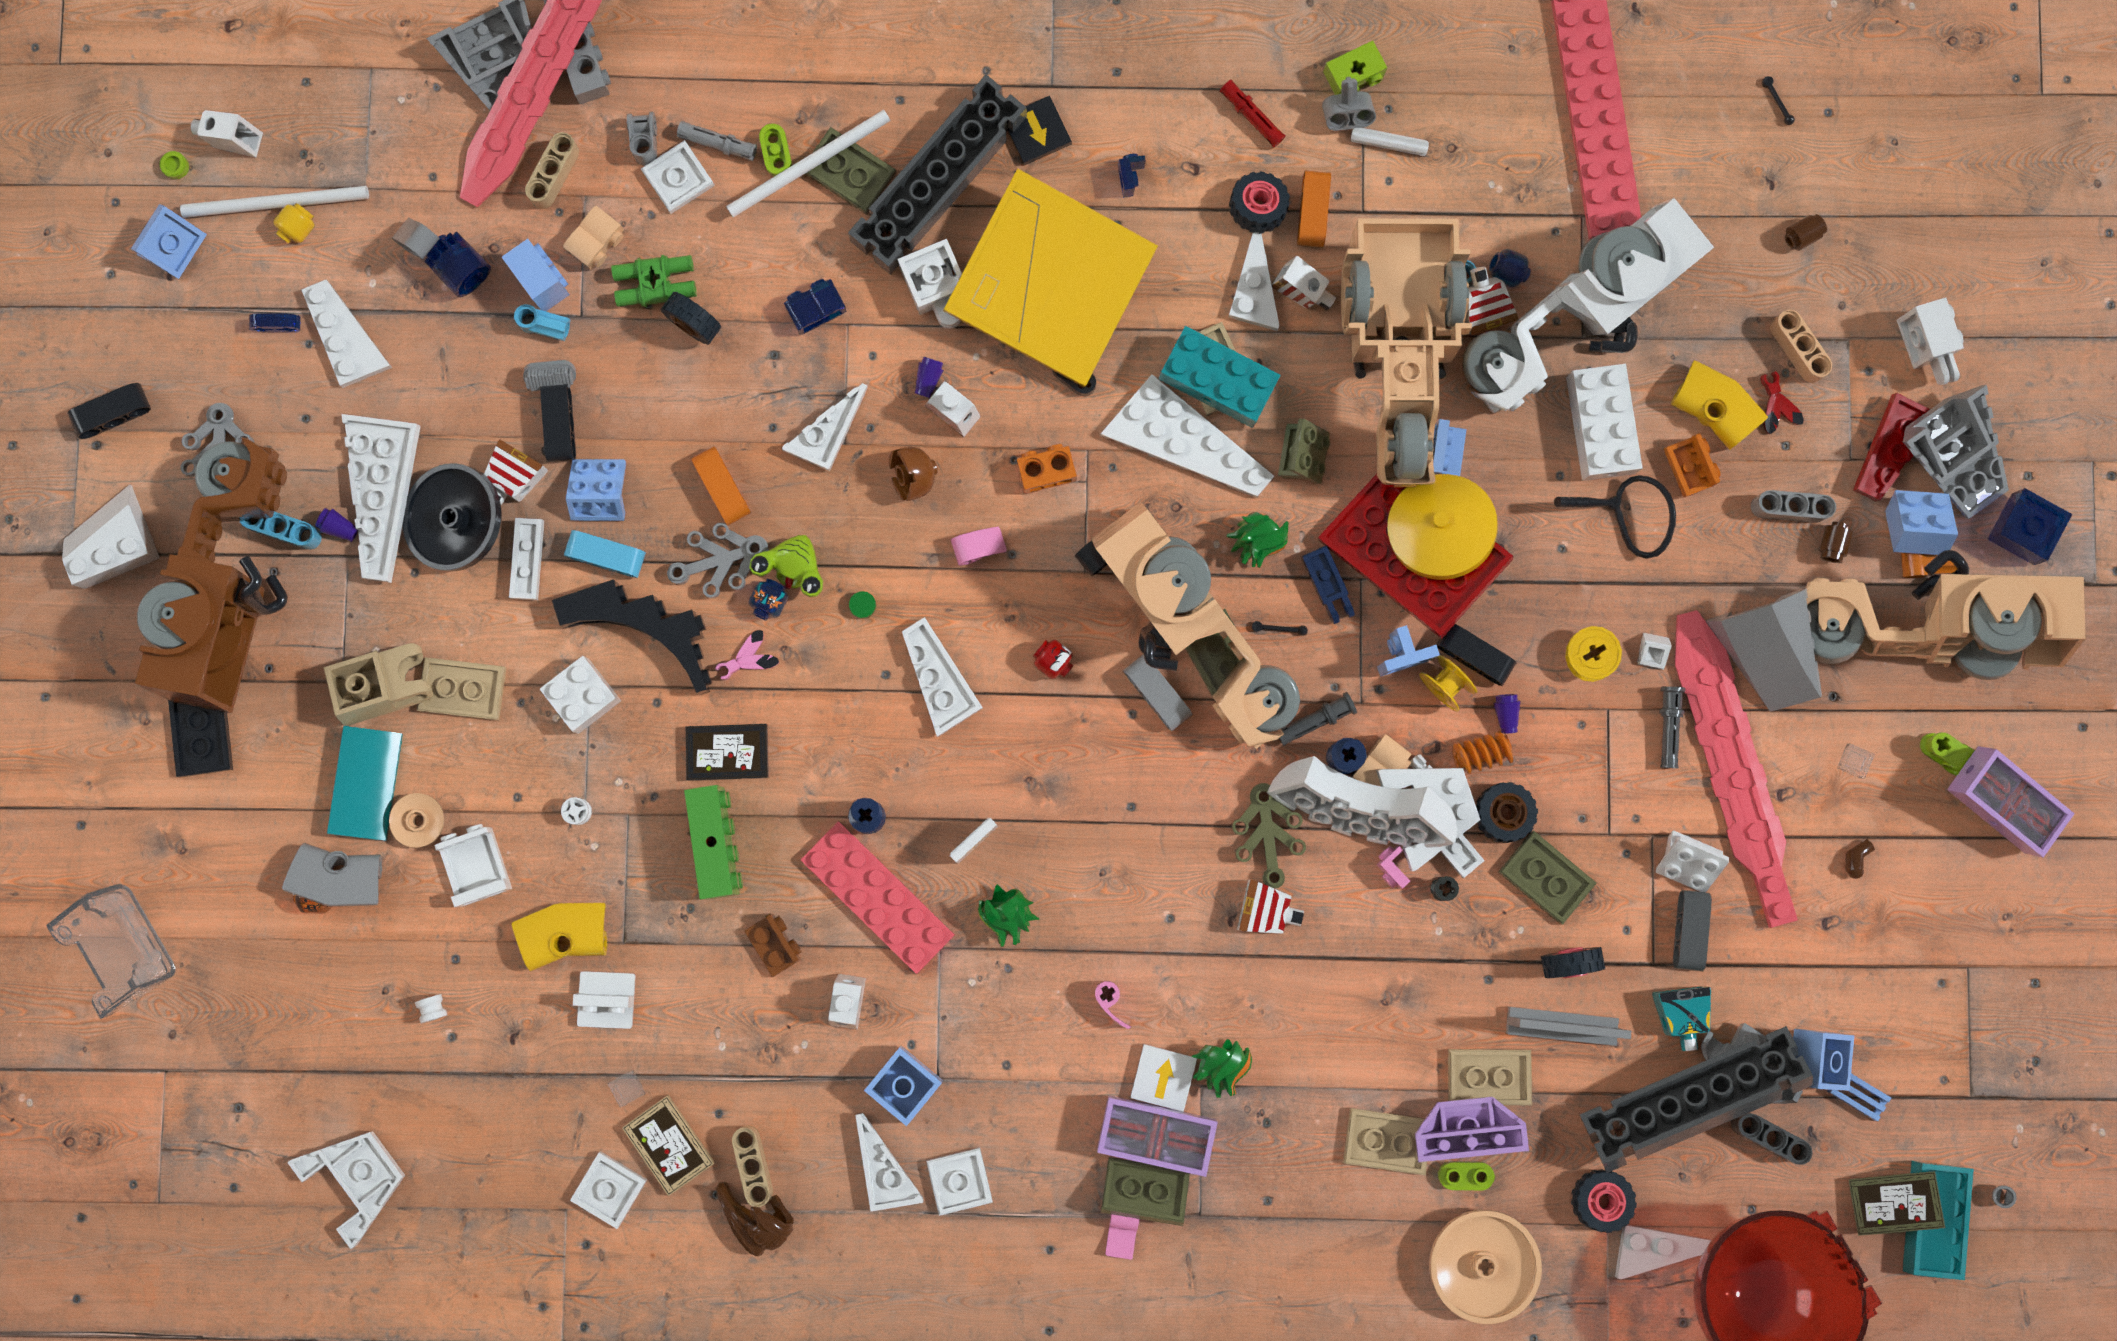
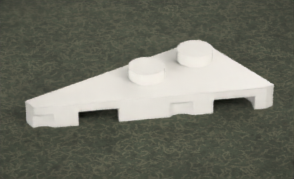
M863 1113L856 1114L870 1212L923 1203L922 1195Z

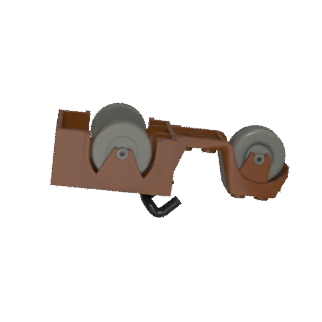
M242 437L241 439L245 445L237 442H221L211 446L200 456L195 467V482L198 490L204 497L197 499L192 507L182 547H179L178 554H170L166 570L161 569L160 571L161 576L173 579L175 582L162 583L152 588L141 600L137 611V623L140 632L146 640L162 649L140 645L139 651L143 652L134 684L171 702L227 713L233 712L258 614H273L285 607L288 599L286 591L276 575H271L266 578V582L276 596V600L268 604L264 603L263 595L265 588L261 586L262 577L249 556L243 557L239 561L248 577L233 566L214 563L216 542L222 536L221 523L272 518L274 511L276 512L279 509L280 489L287 479L285 466L278 461L279 454L274 449L258 446L251 440Z

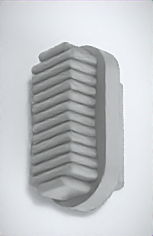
M567 360L529 363L525 366L523 372L526 388L531 391H539L542 386L568 384V388H570L576 378V368Z

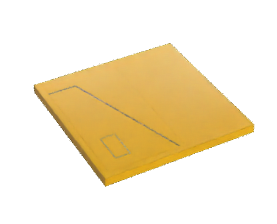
M1017 168L943 311L1085 387L1158 245Z

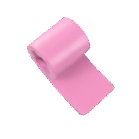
M999 527L982 529L951 539L959 566L968 565L980 560L982 557L1007 551Z
M1111 981L1100 982L1095 989L1096 1000L1113 1020L1121 1026L1130 1029V1025L1114 1016L1108 1009L1120 997L1118 987ZM1107 986L1108 989L1114 988L1112 993L1113 999L1107 1001L1106 998L1103 1000L1100 998V995L1103 993L1101 988Z
M1111 1214L1105 1252L1107 1256L1133 1259L1139 1219Z

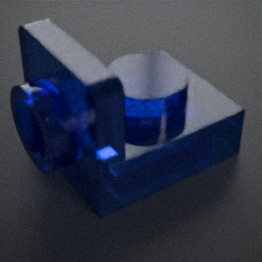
M1133 153L1123 156V159H1119L1118 173L1123 198L1134 196L1135 187H1138L1139 184L1137 172L1132 170L1145 168V155L1138 156V154Z

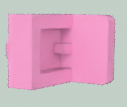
M1389 846L1378 856L1381 861L1377 866L1384 873L1382 875L1383 880L1391 888L1396 886L1398 889H1403L1410 880L1392 862L1403 851L1400 846H1396L1394 849Z

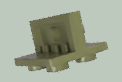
M1299 419L1298 424H1287L1278 476L1282 478L1307 479L1315 484H1321L1326 469L1325 460L1330 446V433L1306 419Z

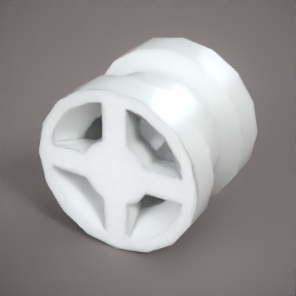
M577 797L569 798L562 804L561 815L567 823L583 825L591 818L592 807L584 799Z
M441 994L415 1002L416 1008L421 1013L419 1018L421 1024L447 1016V1011L442 1008L441 1002L443 998Z

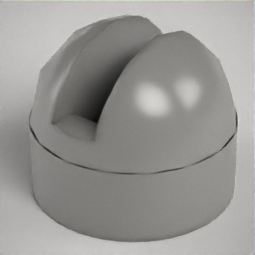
M2000 1185L1993 1190L1992 1200L2001 1208H2010L2016 1202V1193L2012 1188ZM2002 1189L2006 1190L2004 1204L1999 1203Z

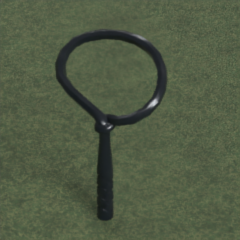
M1638 475L1628 478L1620 484L1616 496L1609 499L1556 497L1554 500L1556 507L1564 508L1608 506L1609 509L1615 511L1620 532L1627 548L1636 556L1645 559L1657 557L1666 550L1672 540L1676 526V508L1670 492L1662 483L1649 476ZM1642 481L1654 485L1663 494L1668 504V530L1661 545L1652 552L1640 551L1633 545L1620 507L1625 488L1633 482Z

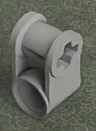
M649 112V115L639 116L627 114L630 150L637 163L646 166L657 159L658 155L655 113ZM641 147H649L646 153H638Z

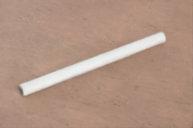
M885 110L880 111L726 206L728 211L734 218L890 122Z
M367 186L191 203L182 204L180 211L182 217L187 218L283 208L287 204L294 206L296 203L300 206L364 200L369 199V190Z

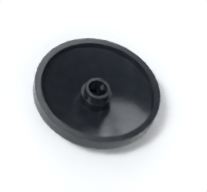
M449 463L430 469L416 481L407 496L402 526L409 549L419 561L434 569L453 572L472 567L488 554L497 539L502 518L500 499L492 482L475 468L457 463Z

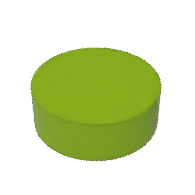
M167 152L160 159V169L170 179H181L189 171L188 160L179 152Z

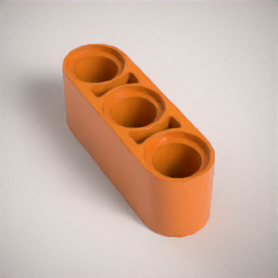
M1304 170L1297 245L1319 248H1324L1331 186V173Z
M715 446L691 458L727 526L751 514L749 507Z

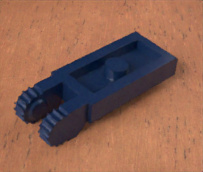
M1324 546L1303 555L1301 559L1322 605L1326 607L1332 623L1340 622L1339 615L1332 603L1338 599L1341 600L1345 614L1349 618L1354 616V609L1347 596L1349 593L1328 547Z

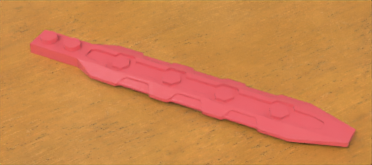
M547 0L533 29H530L521 45L522 50L508 76H505L497 92L498 97L485 122L480 124L467 150L460 192L461 199L479 207L513 174L526 149L525 144L538 118L543 116L550 102L549 97L563 70H567L575 54L574 49L587 24L594 18L602 0Z
M1697 610L1677 615L1675 668L1681 687L1686 688L1684 694L1687 695L1696 724L1694 726L1699 745L1703 747L1712 776L1710 778L1715 797L1719 799L1728 828L1726 833L1733 855L1753 875L1768 927L1773 928L1797 921L1798 919L1782 871L1786 839L1779 817L1775 815L1766 786L1768 781L1763 765L1759 763L1750 735V723L1740 703L1734 683L1735 675L1727 650Z

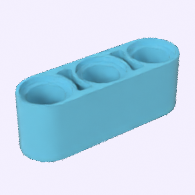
M274 512L272 518L259 519L254 525L251 524V520L240 521L242 526L256 533L304 549H315L322 540L321 532L316 527ZM284 521V530L281 533H277L276 526ZM306 530H310L311 534L309 539L307 541L302 542V533Z
M576 530L571 531L564 552V556L634 578H638L646 552L640 549Z

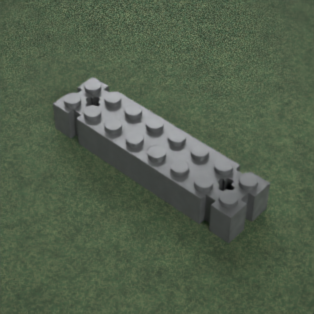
M985 75L972 89V101L970 102L965 98L871 205L869 208L871 217L867 221L861 217L848 232L850 242L866 255L871 250L874 261L890 275L899 266L898 259L904 257L903 250L906 247L910 251L914 249L1006 143V131L1009 129L1014 132L1027 117V107L1011 94L1005 99L1002 94V87L988 75ZM988 114L990 116V114H994V117L986 118L985 115ZM886 231L888 234V231H891V236L882 237V233Z
M1787 1026L1767 1034L1766 1042L1758 1045L1756 1040L1750 1041L1612 1100L1613 1108L1603 1112L1601 1106H1598L1580 1114V1117L1592 1143L1599 1141L1594 1146L1606 1173L1627 1165L1625 1158L1635 1154L1637 1160L1778 1101L1782 1099L1783 1090L1790 1088L1792 1094L1811 1087L1814 1085L1813 1075L1803 1056L1795 1058L1798 1056L1797 1045ZM1770 1064H1775L1776 1067L1779 1065V1069H1777V1070H1773V1068L1770 1069V1068H1769V1065H1770ZM1621 1129L1623 1135L1617 1137L1615 1131Z

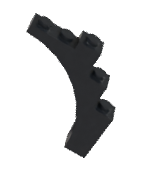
M614 579L552 600L559 625L565 629L584 624L608 623L630 627L648 634L661 642L676 656L688 673L697 694L703 695L710 692L708 685L712 684V679L708 669L703 670L700 661L704 659L699 643H694V641L704 638L702 631L706 630L701 614L696 615V612L689 610L664 619L663 616L667 615L665 605L662 599L658 600L653 594L625 604L624 601L628 600L626 590L623 585L619 586V583Z

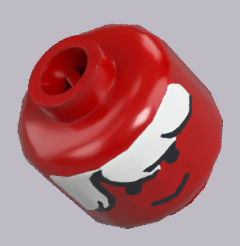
M1056 639L1050 642L1045 640L1033 655L1035 658L1034 666L1049 679H1056L1059 675L1064 678L1074 666L1070 663L1073 653Z

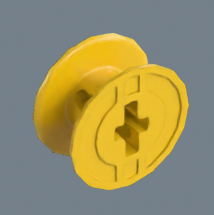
M1590 626L1581 629L1569 640L1565 659L1569 670L1574 676L1582 681L1595 682L1608 677L1617 669L1621 662L1622 649L1619 640L1611 631L1603 627ZM1598 647L1601 649L1602 652L1596 655L1595 659L1593 657L1587 661L1584 660L1583 656L1588 654L1590 649L1591 651Z
M1439 655L1437 660L1443 670L1434 679L1423 672L1419 676L1425 686L1451 710L1458 712L1460 709L1453 697L1462 688L1472 694H1476L1477 689L1459 667L1446 657Z

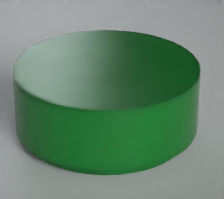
M860 591L850 598L849 608L855 617L867 619L875 613L876 601L870 593Z

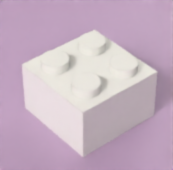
M585 656L580 657L540 688V691L570 730L577 734L581 733L621 702L620 698L590 659Z

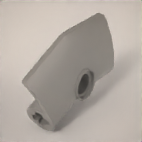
M303 843L291 863L282 889L285 892L325 906L378 905L379 879L382 877L381 854L346 855L342 851L330 852ZM337 865H344L340 870H333Z

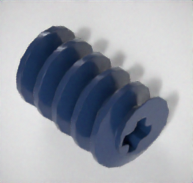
M1343 738L1333 743L1326 753L1328 766L1342 774H1349L1360 769L1366 760L1364 745L1359 740L1353 738ZM1345 751L1348 752L1347 757L1350 759L1346 762L1343 760V752Z
M861 798L852 803L848 817L854 829L864 834H873L882 829L885 824L886 814L884 808L878 802L871 798ZM864 811L871 812L870 816L873 819L870 822L864 820L865 817L862 815Z

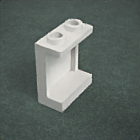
M482 824L475 825L466 829L467 834L457 837V834L453 833L440 838L441 843L434 845L435 849L440 851L454 896L451 897L454 907H463L512 889L491 827L483 828Z

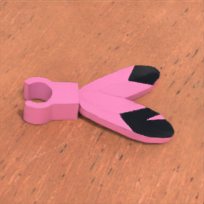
M762 630L753 632L747 638L738 652L736 660L733 659L716 666L715 670L717 671L722 667L728 669V674L721 676V680L729 679L740 668L771 669L779 664V659L772 655H754L763 642L764 634Z

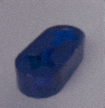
M287 313L250 314L249 330L255 332H299L301 330V317Z

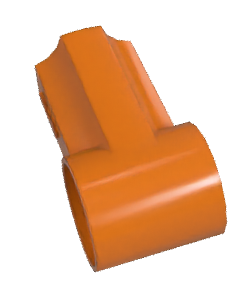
M1901 552L1902 578L1927 577L1929 574L1924 570V567L1937 555ZM1948 561L1933 575L1952 574L1957 568L1951 561Z

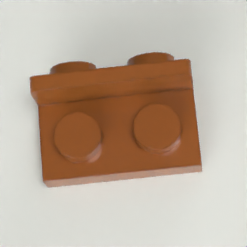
M770 913L744 932L771 976L775 977L799 962L801 958L798 954L802 953L794 938L788 939L784 932L788 928L780 915L775 917L773 913Z

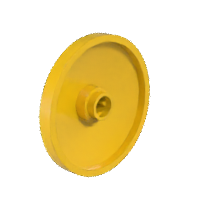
M1437 474L1435 475L1434 484L1406 487L1399 494L1391 507L1387 528L1392 550L1406 568L1426 578L1445 580L1468 574L1487 559L1496 542L1498 523L1495 507L1490 497L1480 486L1461 476Z

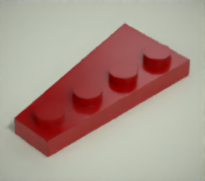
M1899 393L1891 395L1853 491L1875 502L1880 501L1900 475V470L1905 463H1908L1914 456L1903 443L1906 426L1929 411V408Z

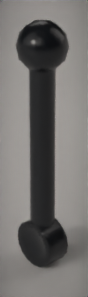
M1766 76L1762 81L1763 87L1768 88L1785 117L1784 123L1792 125L1795 121L1794 116L1788 113L1773 87V78Z
M1255 621L1252 624L1254 632H1260L1261 630L1298 633L1301 636H1305L1308 633V629L1304 625L1297 628L1263 625L1259 621Z

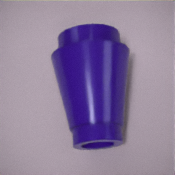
M923 357L922 362L918 363L915 394L930 398L944 371L942 370V362Z
M324 508L315 524V527L319 528L321 533L350 542L354 540L358 533V529H356L354 524L334 509Z
M1517 694L1495 696L1496 702L1493 704L1501 733H1517L1521 702L1518 700Z

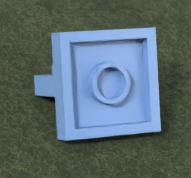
M159 204L131 250L135 251L142 259L160 267L179 279L207 234L167 207Z
M1439 419L1435 424L1433 438L1434 474L1460 476L1467 429L1449 427L1450 420Z
M1406 625L1395 629L1389 634L1390 639L1387 640L1391 655H1396V658L1384 661L1377 666L1381 677L1429 662L1440 654L1437 645L1415 651Z

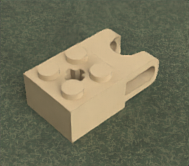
M414 643L405 644L379 653L374 651L324 667L337 719L344 726H349L430 700L433 692L431 686L426 681L421 679L405 681V676L409 669L423 661L421 647Z

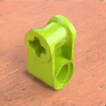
M1928 733L1920 741L1922 753L1955 776L1959 774L1975 751L1948 733Z

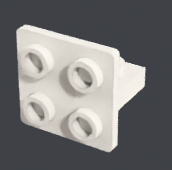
M1673 830L1668 836L1665 856L1656 867V873L1700 892H1707L1729 863V857L1723 855V851Z
M581 972L579 993L573 994V1006H578L577 1026L632 1028L636 975L633 973Z

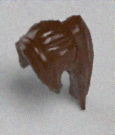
M720 1182L715 1187L733 1234L750 1254L759 1257L762 1256L766 1249L775 1250L792 1233L794 1218L777 1195L772 1196L770 1200L775 1210V1213L770 1215L759 1207L753 1206L749 1210L745 1205L742 1206L734 1198L726 1182Z

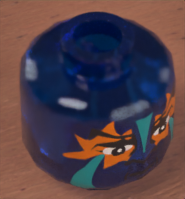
M767 579L766 582H758L748 601L750 607L754 609L752 614L765 621L769 617L778 618L788 600V595L785 592L786 588L771 579Z

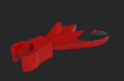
M1776 371L1771 373L1773 383L1767 381V375L1765 374L1760 378L1767 395L1770 396L1765 411L1768 418L1764 421L1765 431L1768 434H1772L1777 429L1780 414L1793 424L1802 425L1804 422L1800 410L1780 393V377Z

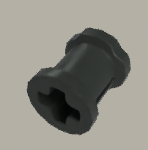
M1439 877L1432 882L1430 891L1435 899L1450 901L1458 895L1459 886L1452 877ZM1447 882L1446 885L1450 888V892L1442 895L1443 891L1439 889V885Z

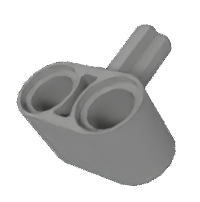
M1346 77L1342 81L1341 94L1329 96L1322 103L1327 127L1333 131L1367 127L1376 119L1371 96L1367 92H1357V80L1351 79V77Z

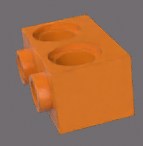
M1056 444L1048 447L1046 452L1037 454L1036 451H1028L1021 454V458L1017 459L1025 494L1077 481L1069 446L1063 447L1062 444ZM1060 458L1066 462L1067 466L1063 470H1056L1052 467V462ZM1036 465L1040 468L1041 472L1038 476L1031 477L1026 473L1027 467Z

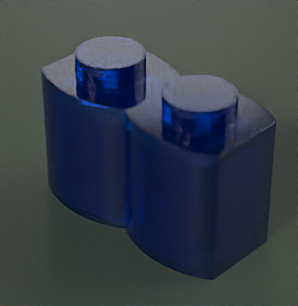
M824 279L817 280L810 285L811 289L803 293L796 291L787 297V301L784 302L785 309L799 335L808 333L823 323L829 322L847 312L846 306L831 279L826 281Z

